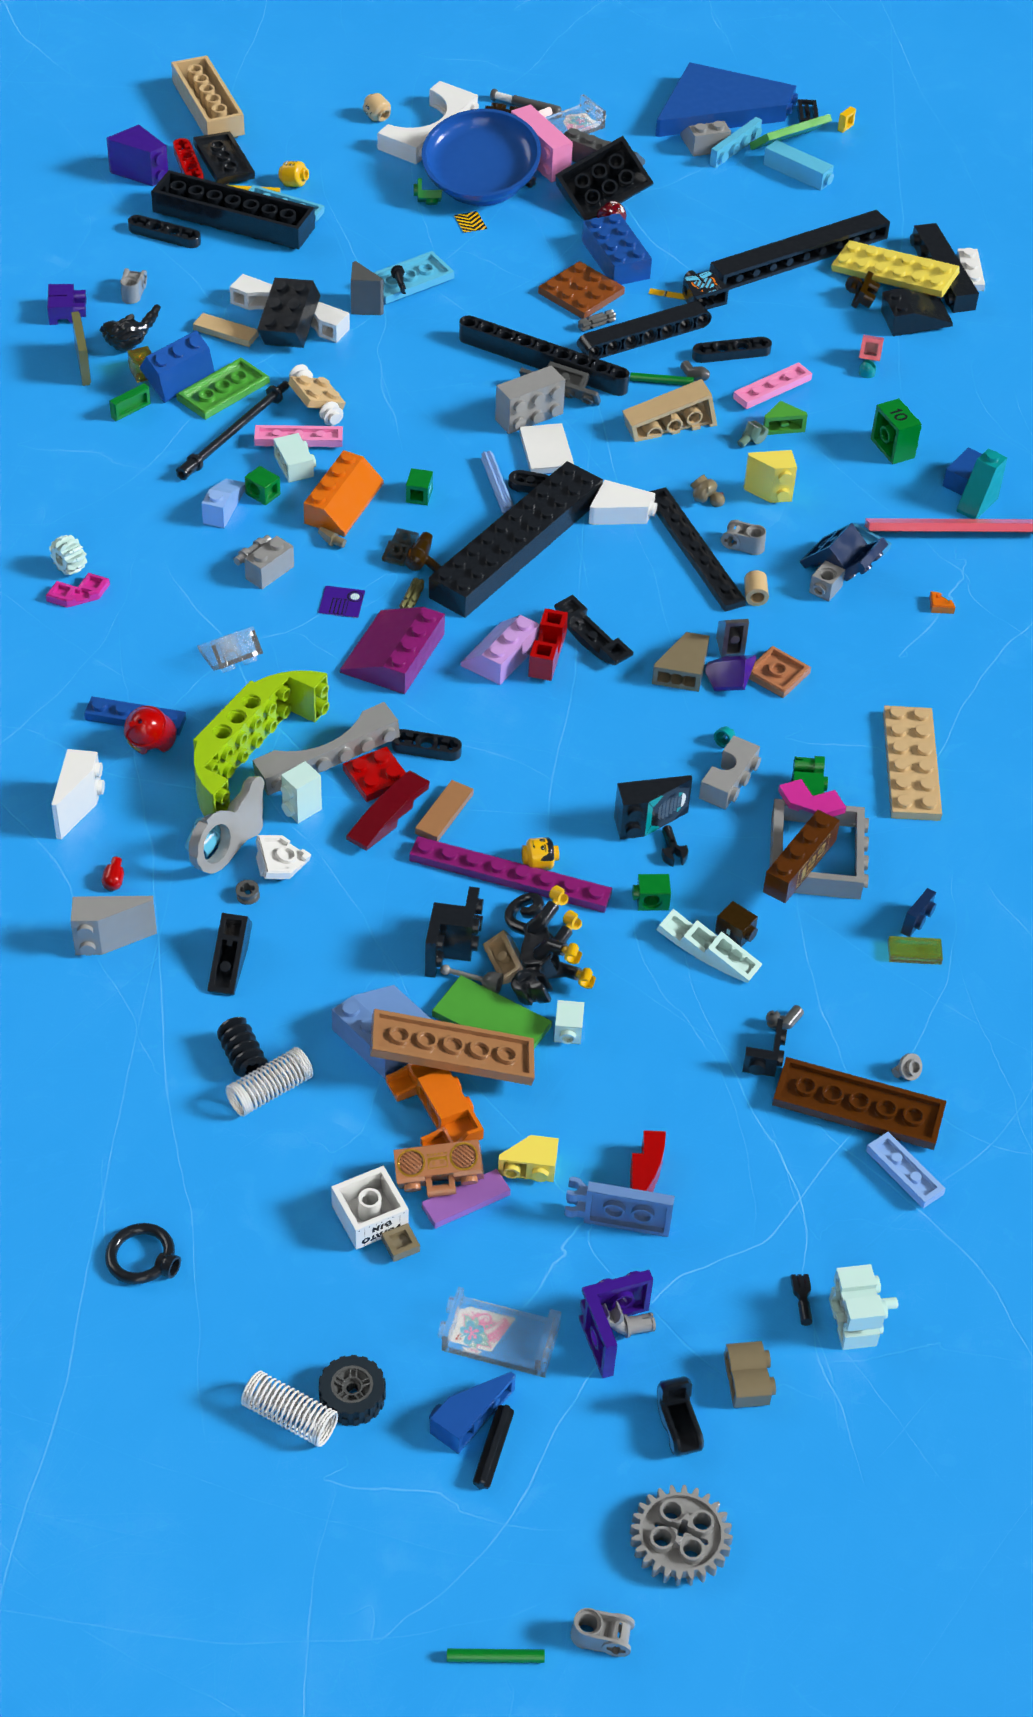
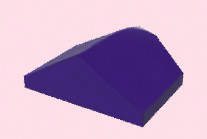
M724 656L708 662L705 673L713 690H745L756 661V656Z

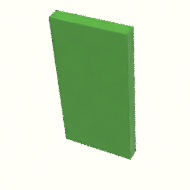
M827 114L769 132L750 142V148L754 150L770 145L775 140L782 141L814 131L831 122V115Z
M239 358L177 393L176 396L179 402L206 420L270 383V377L243 358Z
M460 975L432 1010V1016L444 1022L534 1038V1049L552 1027L551 1020Z

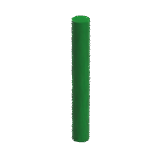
M630 373V381L688 385L694 382V377Z
M447 1648V1662L545 1663V1649Z

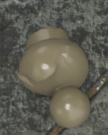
M702 475L690 485L693 489L695 501L704 503L710 497V503L715 507H721L725 503L723 492H716L718 486L716 481L707 479L705 475Z

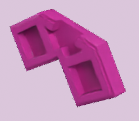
M88 573L78 587L56 581L46 594V601L68 608L98 600L109 587V578Z
M802 779L779 785L778 792L789 809L798 812L801 809L813 814L820 810L832 817L846 812V806L836 790L812 796Z

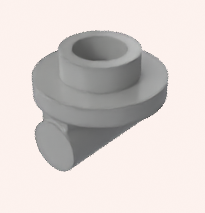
M907 1053L902 1056L899 1064L892 1069V1074L896 1078L902 1076L905 1080H916L922 1072V1061L918 1055Z

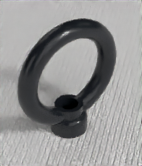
M137 1223L123 1228L113 1236L106 1248L105 1262L108 1270L116 1279L129 1284H143L153 1281L161 1275L170 1279L173 1278L179 1271L181 1257L175 1255L174 1241L165 1229L151 1223ZM146 1234L160 1240L163 1246V1253L158 1255L155 1265L151 1269L143 1272H129L119 1265L117 1252L127 1239L136 1235Z

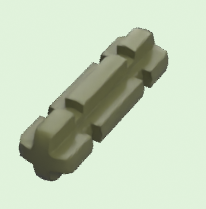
M414 578L403 597L404 600L399 605L400 609L413 608L424 588L423 579Z

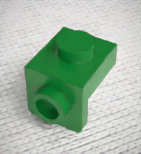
M422 178L417 179V184L413 185V190L418 202H426L427 205H436L438 202H441L442 190H422Z

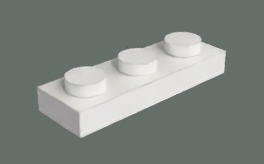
M958 248L957 258L977 291H984L985 281L978 249Z

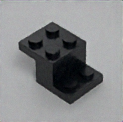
M469 886L466 906L434 902L425 943L426 977H436L437 967L442 968L444 958L471 961L472 952L478 951L479 936L477 935L482 930L483 916L480 915H482L484 899L479 898L480 888Z

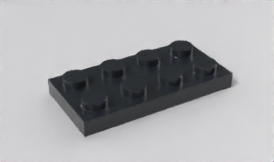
M230 131L193 137L195 148L217 183L226 185L231 182H244L249 179H255L254 169Z

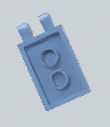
M569 1178L568 1187L576 1188L577 1190H567L566 1200L567 1203L575 1204L576 1206H565V1216L584 1218V1223L669 1237L675 1196L591 1181L586 1186L580 1178Z

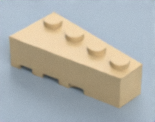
M702 379L622 411L626 428L635 442L658 438L664 433L678 434L680 430L689 428L692 431L699 430L704 425H709L710 427L717 426L712 394Z

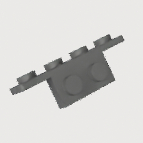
M549 362L548 366L552 365L565 378V397L581 399L582 402L589 405L600 404L599 393L585 388L590 378L589 373ZM520 368L519 371L520 376L534 372L524 368Z

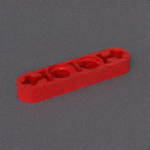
M185 138L174 140V155L182 174L204 179L191 142Z

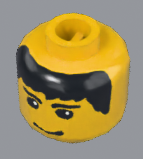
M549 837L530 838L527 840L526 845H522V862L532 868L551 870L554 867V862L559 861L558 845L554 846Z

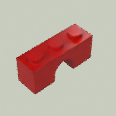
M545 608L540 622L538 640H534L529 656L528 677L552 681L567 633L568 612Z

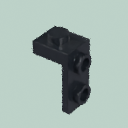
M778 1018L773 1051L746 1047L742 1072L775 1077L777 1066L782 1067L784 1051L779 1050L780 1045L785 1046L787 1029H782L783 1019Z

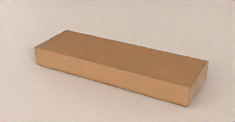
M451 780L415 827V834L439 841L474 795V789Z

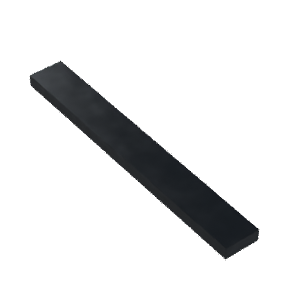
M665 487L649 491L655 493L654 503H657V516L723 610L726 612L744 607L746 599L668 489Z

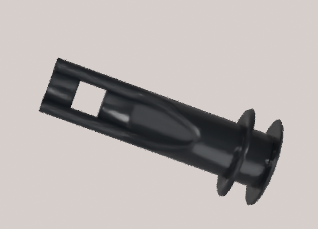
M396 265L392 267L391 275L397 280L401 293L406 294V287L403 282L405 271L402 266Z

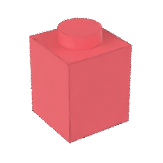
M863 335L859 358L880 361L884 338Z

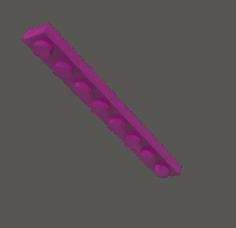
M419 836L409 854V861L528 893H537L546 898H550L549 892L552 887L558 885L568 895L567 903L605 913L612 895L611 887L540 868H532L525 864Z

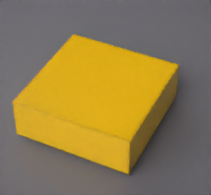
M850 106L840 113L837 131L843 133L854 125L855 108Z

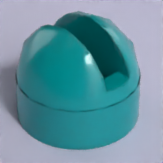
M872 360L863 361L859 367V375L864 378L874 377L876 374L875 363Z
M728 726L721 727L714 733V740L717 745L725 748L732 737L735 736V732Z

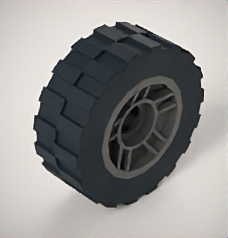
M341 1356L340 1359H334L328 1367L324 1368L323 1374L319 1378V1399L323 1406H327V1409L332 1408V1410L337 1411V1422L345 1426L366 1424L370 1422V1419L375 1418L384 1406L386 1398L385 1377L383 1378V1371L377 1367L374 1361H370L364 1356ZM353 1389H357V1392L349 1393L350 1391H353Z

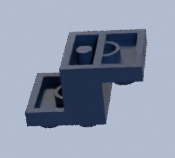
M853 523L822 537L801 559L800 563L804 568L812 565L817 567L826 560L845 569L844 580L849 581L857 573L864 574L871 569V563L883 556L882 551L887 547L888 543L884 538H880L867 544Z

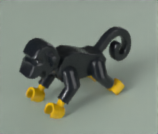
M558 885L550 890L549 897L552 901H548L546 905L539 894L526 893L514 899L505 910L504 918L508 927L516 933L525 935L520 955L524 964V970L519 971L511 981V987L515 995L524 1005H532L533 1002H551V996L548 992H552L553 987L548 979L567 977L577 980L578 984L586 989H591L596 980V977L592 976L593 972L590 968L582 970L579 967L560 962L559 955L564 956L568 963H579L582 952L578 951V945L570 943L568 946L566 942L573 934L572 929L578 930L581 928L582 921L578 918L577 913L568 910L563 916V922L566 926H562L555 937L549 932L547 925L559 910L558 905H565L568 902V895ZM520 910L523 918L532 919L524 923L516 919V914Z

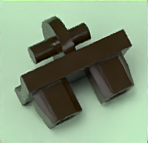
M868 271L864 281L856 276L847 279L846 289L850 293L855 294L851 306L857 308L859 303L867 308L871 306L875 300V294L881 285L872 280L874 273Z

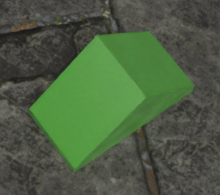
M780 400L765 415L763 425L768 428V435L805 432L808 415L807 412Z

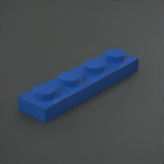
M91 696L84 716L85 720L125 726L126 719L132 711L147 705ZM156 707L174 722L176 735L180 736L186 720V712Z

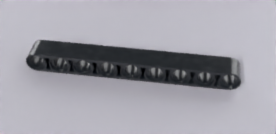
M468 315L460 318L459 340L465 344L537 369L548 367L551 361L589 373L590 378L587 386L617 396L625 395L628 392L630 373L624 367Z

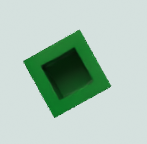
M411 468L406 483V503L428 506L433 490V471Z

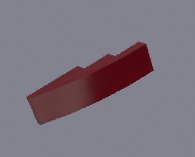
M409 770L365 812L347 834L346 840L367 851L397 827L398 819L413 808L414 800L429 789L430 781Z

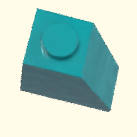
M988 448L976 460L958 504L957 512L971 519H978L998 499L1008 457Z

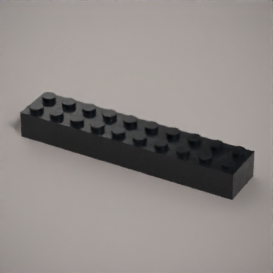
M566 461L429 577V598L466 618L590 510V506L603 484V479Z

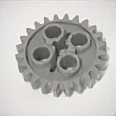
M670 1485L669 1494H665L659 1488L657 1499L648 1494L647 1504L640 1502L638 1505L639 1513L633 1514L632 1522L634 1524L630 1528V1534L633 1537H631L630 1544L632 1547H637L634 1556L635 1558L644 1557L642 1561L643 1569L649 1566L653 1567L652 1577H655L660 1572L663 1573L664 1583L670 1577H675L676 1586H679L681 1579L686 1578L688 1584L692 1586L695 1576L703 1583L706 1579V1572L715 1576L716 1566L723 1568L725 1564L724 1557H729L731 1550L729 1545L732 1544L733 1536L729 1534L732 1524L725 1523L728 1513H718L720 1502L710 1504L709 1493L703 1498L699 1497V1488L697 1487L692 1494L687 1492L686 1485L682 1486L681 1492H676L674 1486ZM673 1513L678 1518L670 1519L665 1514ZM695 1524H703L707 1529H698L695 1527ZM663 1540L667 1542L668 1545L659 1546L655 1543V1541ZM693 1551L698 1556L689 1557L684 1552Z

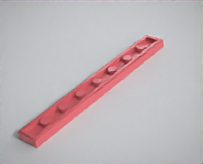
M866 518L865 526L869 531L1033 532V519Z

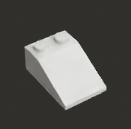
M67 749L51 804L56 839L62 840L97 805L99 795L104 794L105 781L101 780L103 764L99 762L97 752Z

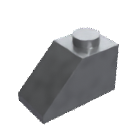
M749 619L718 621L716 639L721 657L745 655Z

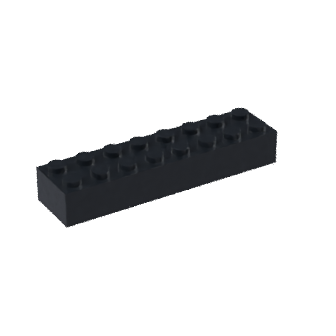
M170 170L151 191L153 212L268 241L273 244H280L293 249H300L315 229V207Z

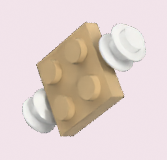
M299 364L295 366L289 374L288 384L307 408H320L319 416L326 425L334 426L338 424L343 418V409L346 404L339 392L333 388L328 379L324 377L313 378L312 372L306 365Z

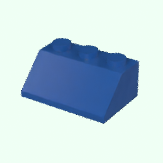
M197 330L146 356L140 366V370L164 403L177 397V393L215 372L210 349Z

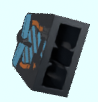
M690 270L685 274L682 294L687 303L699 301L707 310L727 304L729 287L713 273L705 271L696 274L693 270Z

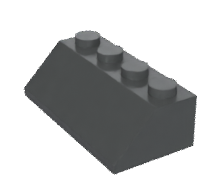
M570 128L564 133L573 142V162H578L611 143V141L600 139L595 135L584 133L576 128ZM633 151L643 166L645 164V159L637 152Z

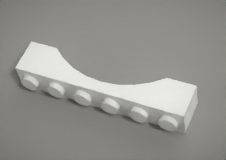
M242 274L230 286V303L247 310L264 309L272 284ZM318 302L311 326L319 337L337 343L350 330L349 312Z

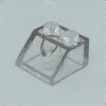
M253 626L197 646L212 670L221 669L222 673L235 669V664L243 661V664L246 665L257 661L256 656L263 654Z

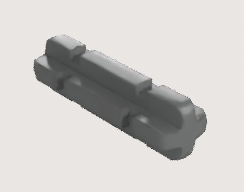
M610 309L604 313L601 312L580 319L578 321V328L584 332L590 330V327L593 329L605 325L607 322H614L616 320V313Z

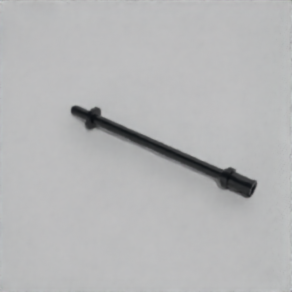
M283 381L277 387L270 385L266 389L267 396L200 453L190 454L187 457V461L176 468L177 476L181 480H186L192 473L203 468V461L272 402L278 404L283 400L282 393L290 387L288 382Z

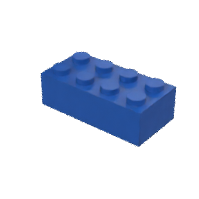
M611 214L610 216L583 221L582 242L605 276L621 285L650 279L652 258L621 214Z

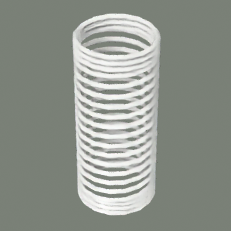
M294 1047L286 1051L285 1054L274 1058L273 1061H269L264 1066L262 1065L260 1068L253 1070L252 1073L241 1077L240 1080L227 1085V1098L233 1109L240 1116L245 1117L250 1112H253V1110H257L258 1107L261 1108L266 1102L269 1103L270 1100L278 1098V1095L281 1096L282 1093L290 1091L291 1088L294 1089L299 1083L302 1084L303 1081L306 1082L312 1078L313 1068L306 1054L300 1048ZM235 1094H236L237 1097L239 1098V1100H240L242 1106L240 1105L239 1101L237 1100Z
M261 1370L257 1371L250 1378L241 1396L242 1406L257 1412L258 1415L267 1417V1420L276 1422L277 1425L285 1427L286 1430H290V1432L299 1435L300 1438L308 1440L309 1443L317 1447H321L327 1442L338 1421L337 1411L332 1410V1408L327 1409V1406H323L322 1403L318 1404L317 1400L313 1401V1398H309L308 1395L304 1396V1393H299V1390L295 1391V1388H290V1385L281 1384L280 1380L277 1381L276 1378L268 1376V1373ZM258 1382H259V1385H258V1387H257L255 1393L253 1394V1392H254V1390H255V1388H256V1386H257V1384H258Z

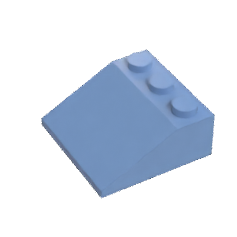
M395 985L353 995L332 1009V1030L384 1079H386V1075L399 1070L407 1063L370 1056L371 1020L374 1009L431 1019Z

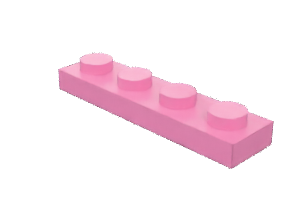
M798 362L734 391L733 399L745 409H749L810 381L812 373Z
M255 425V446H274V438L299 433L302 440L307 442L308 447L333 448L342 447L343 426Z

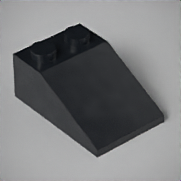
M903 288L884 291L882 294L881 312L893 336L953 326V322L941 298Z

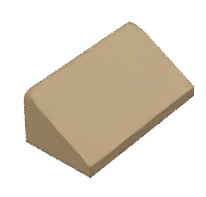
M505 930L483 943L495 971L502 973L504 976L503 984L510 983L519 971L524 970V964L520 958L521 954L513 938Z

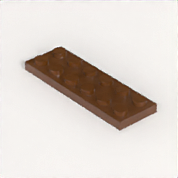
M786 1057L772 1105L881 1136L889 1132L896 1140L934 1150L947 1101Z

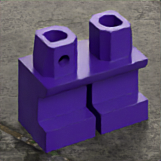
M48 284L47 309L49 325H58L59 319H68L72 323L71 312L79 311L81 317H86V290H74V284Z

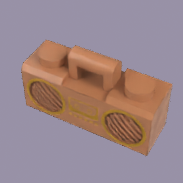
M478 1139L393 1150L397 1185L399 1189H404L405 1192L420 1191L421 1186H426L428 1198L457 1194L456 1182H461V1185H472L478 1183V1179H484L481 1145ZM449 1180V1184L433 1185V1181Z

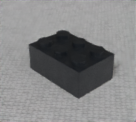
M274 278L257 328L265 345L304 348L321 296L313 280Z

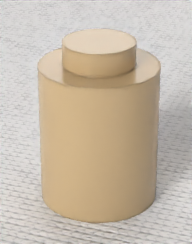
M759 570L748 572L744 577L746 601L752 606H761L769 599L767 576Z

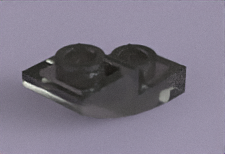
M397 528L392 541L389 540L382 561L404 566L407 553L419 538V533Z

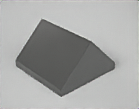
M357 261L352 262L351 314L382 315L384 314L383 279Z

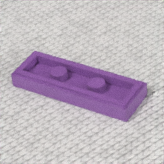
M495 1169L484 1174V1179H478L476 1184L457 1186V1194L432 1197L423 1201L422 1209L436 1229L509 1196L511 1189L499 1171Z

